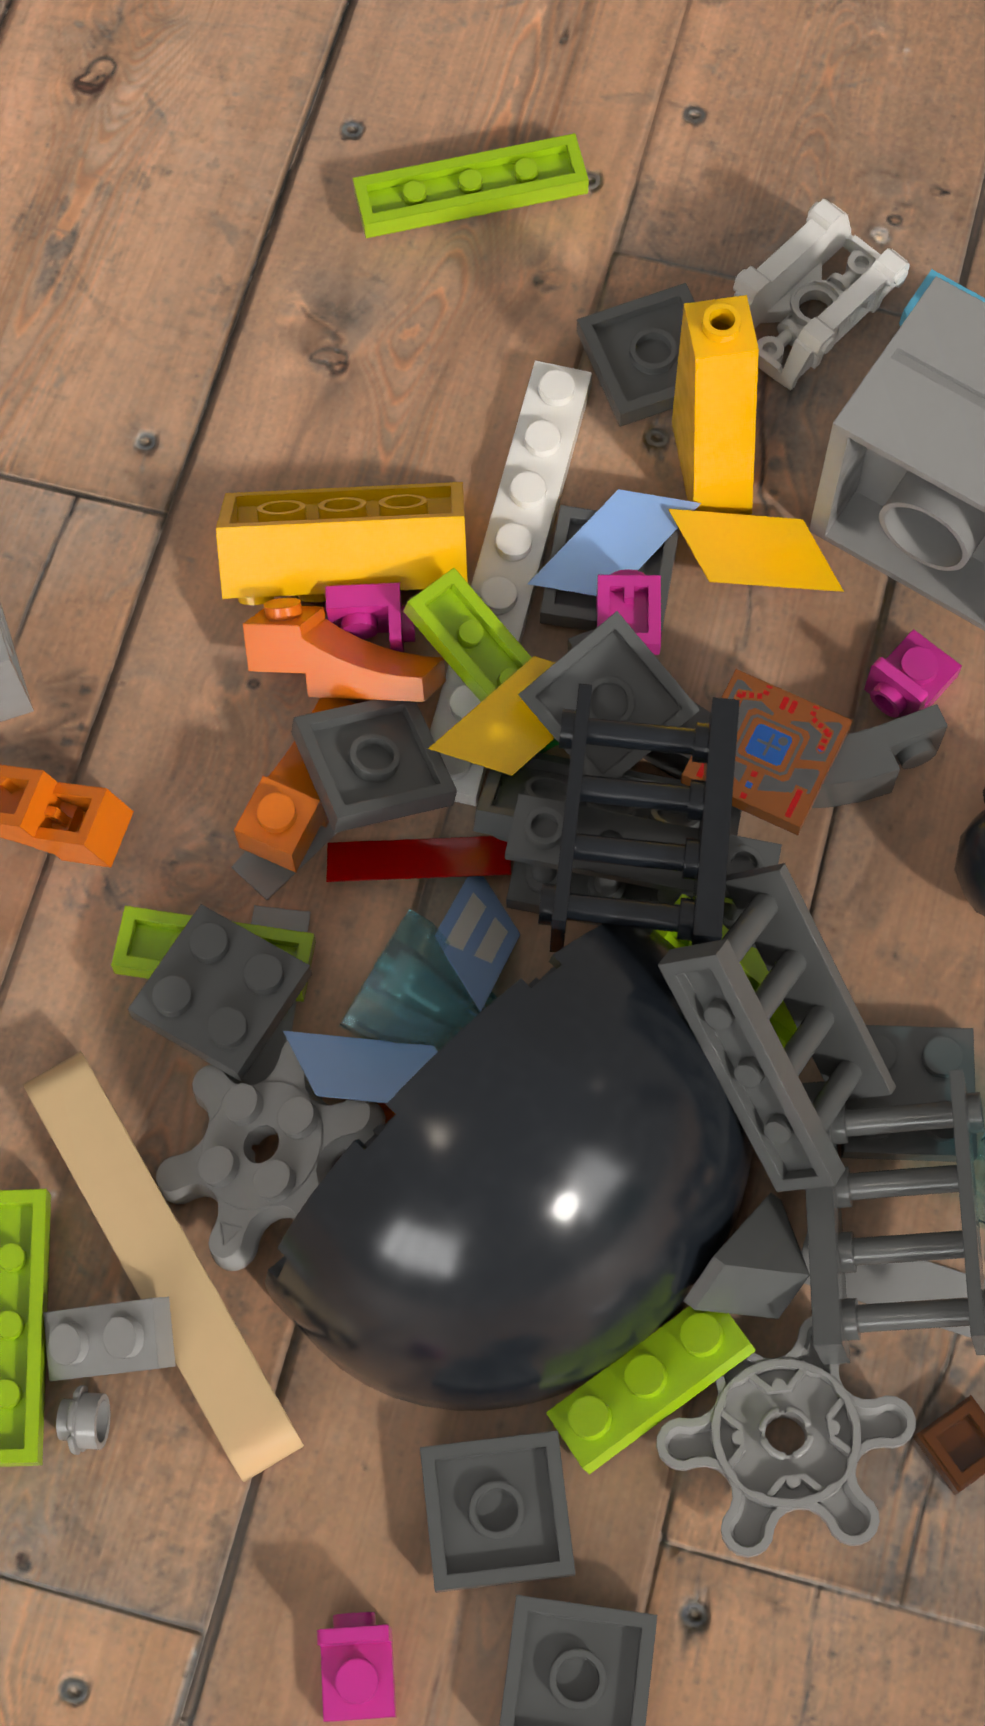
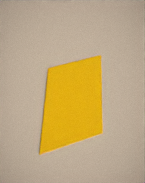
M668 509L709 582L844 592L803 519Z
M533 656L428 749L513 776L554 739L553 735L518 694L555 664V662Z

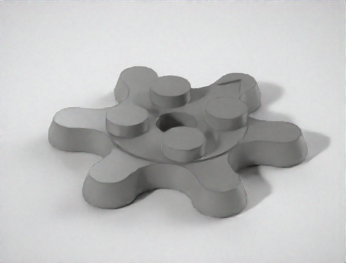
M287 1041L281 1050L279 1060L273 1072L265 1080L257 1084L249 1085L243 1083L213 1065L204 1066L197 1072L192 1082L193 1092L198 1105L204 1108L209 1115L208 1128L201 1142L191 1151L165 1159L157 1170L156 1180L161 1194L171 1203L177 1205L186 1204L204 1196L214 1198L218 1202L219 1214L208 1242L211 1256L221 1268L227 1271H238L253 1261L258 1252L263 1232L270 1224L279 1219H295L310 1195L352 1142L360 1139L365 1144L374 1135L373 1130L380 1123L385 1125L386 1116L383 1108L376 1102L346 1100L334 1105L326 1104L322 1097L315 1095ZM278 1133L279 1145L274 1156L263 1163H256L255 1151L251 1149L252 1145H259L266 1137Z
M812 1316L803 1322L799 1328L798 1338L793 1349L785 1356L774 1359L764 1358L756 1353L751 1354L715 1381L718 1392L717 1400L708 1413L696 1418L679 1417L669 1420L661 1427L657 1435L656 1449L659 1458L668 1467L680 1471L709 1467L719 1471L727 1478L732 1489V1501L722 1519L721 1535L727 1548L738 1556L749 1558L758 1556L766 1551L773 1540L774 1529L778 1520L786 1513L797 1509L809 1510L818 1515L827 1525L831 1535L840 1543L848 1546H860L869 1542L876 1534L880 1523L879 1511L874 1502L863 1493L857 1483L855 1474L857 1463L862 1455L872 1449H894L905 1445L911 1439L916 1429L914 1412L906 1401L896 1396L887 1395L875 1399H862L853 1396L844 1388L839 1377L840 1364L823 1365L813 1346ZM787 1418L797 1422L805 1435L804 1445L790 1455H786L785 1452H780L773 1448L768 1439L765 1438L766 1428L773 1420Z

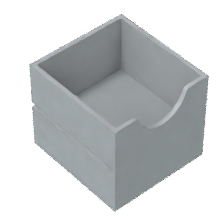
M936 276L832 424L809 531L984 631L985 302Z

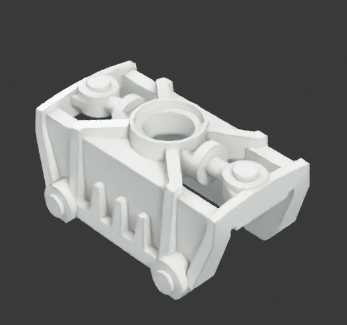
M826 199L814 203L808 211L806 224L757 269L753 266L743 269L735 279L733 286L734 296L747 295L754 329L760 323L780 322L777 326L779 333L777 337L765 336L757 341L759 348L758 367L791 391L799 377L810 367L815 369L820 364L823 355L828 353L836 342L869 311L874 313L880 307L883 298L895 287L900 288L904 284L910 267L908 261L890 248L879 254L859 237L853 236L851 234L848 214L835 204L830 203ZM842 247L848 250L851 254L847 260L845 273L841 275L835 272L826 280H822V265ZM808 300H820L828 306L818 317L813 319L804 316L799 308L802 303ZM789 344L792 346L784 368H782L784 347Z

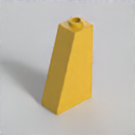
M747 295L684 303L672 427L687 501L701 503L695 511L752 515L759 348Z

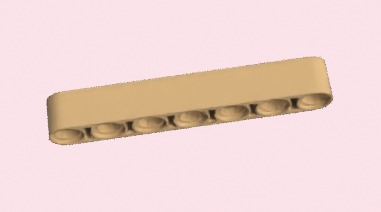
M80 1051L24 1083L23 1086L140 1299L169 1296L175 1362L241 1480L246 1482L302 1448L304 1444L166 1199L161 1194L157 1183L83 1053Z

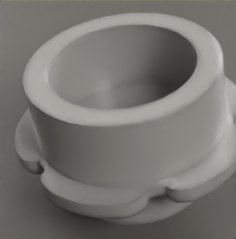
M80 1385L75 1389L73 1399L64 1398L60 1402L56 1419L57 1436L60 1441H67L72 1454L79 1455L80 1452H84L86 1449L101 1450L105 1446L109 1434L111 1416L110 1401L107 1394L88 1393V1387Z

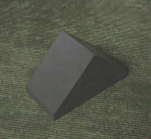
M770 1193L713 1256L684 1299L686 1304L694 1310L774 1319L780 1318L810 1276L782 1200L773 1193Z

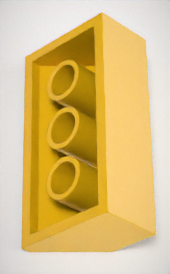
M463 482L225 493L216 524L222 599L238 598L240 604L262 605L267 601L273 600L274 596L298 595V598L304 602L326 601L325 586L400 583V590H420L421 592L453 568L468 583Z

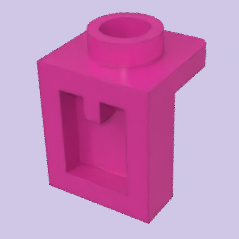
M632 569L619 570L611 575H598L596 594L597 627L618 611L654 655H660L661 575H645L641 571Z
M400 583L325 586L328 620L341 629L361 639L372 638L377 633H389L390 649L404 652V642H416L415 625L403 612L406 605H402Z
M913 629L886 659L879 657L870 668L864 690L870 694L872 702L883 713L893 718L903 717L932 706L958 677L962 665Z
M375 1612L333 1615V1628L317 1630V1645L321 1649L323 1722L396 1718L392 1628L389 1625H376Z

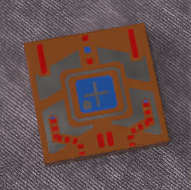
M735 669L721 697L740 700L732 806L795 835H799L845 741L853 720ZM691 756L682 773L681 783L690 786L691 779L703 780L704 763L692 762Z

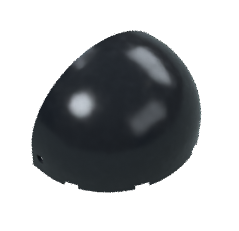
M602 924L554 953L549 960L553 967L541 979L536 977L529 985L522 978L519 979L460 1030L395 1094L386 1105L396 1115L385 1125L380 1123L373 1130L374 1135L365 1144L360 1139L354 1140L310 1195L278 1246L279 1251L284 1256L268 1269L265 1285L271 1299L340 1369L363 1384L388 1396L425 1407L454 1411H487L518 1407L553 1398L582 1386L643 1342L648 1336L677 1316L687 1304L684 1302V1299L713 1256L729 1238L742 1204L750 1171L753 1146L658 967V964L667 952L676 947L656 930Z

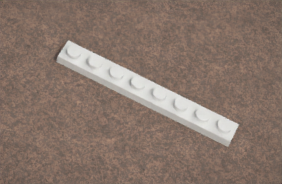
M536 360L471 584L472 589L520 644L537 587L528 585V583L541 570L592 386V372ZM449 665L446 672V682L442 686L430 729L435 742L480 703L479 699ZM440 753L457 789L455 802L477 806L487 768Z

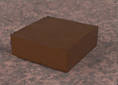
M972 1395L968 1396L913 1437L954 1495L985 1474V1413Z

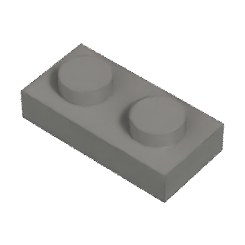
M169 1296L43 1312L49 1381L176 1366Z

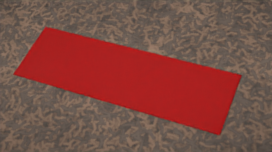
M494 836L327 843L326 882L511 875L510 860L505 859L508 842L497 839Z

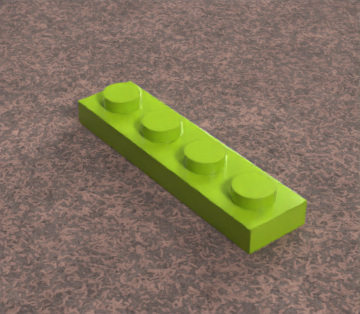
M575 133L353 178L354 194L365 238L588 194L589 186L588 175Z
M47 1189L0 1190V1467L43 1466L46 1338L43 1312L48 1311L51 1194Z

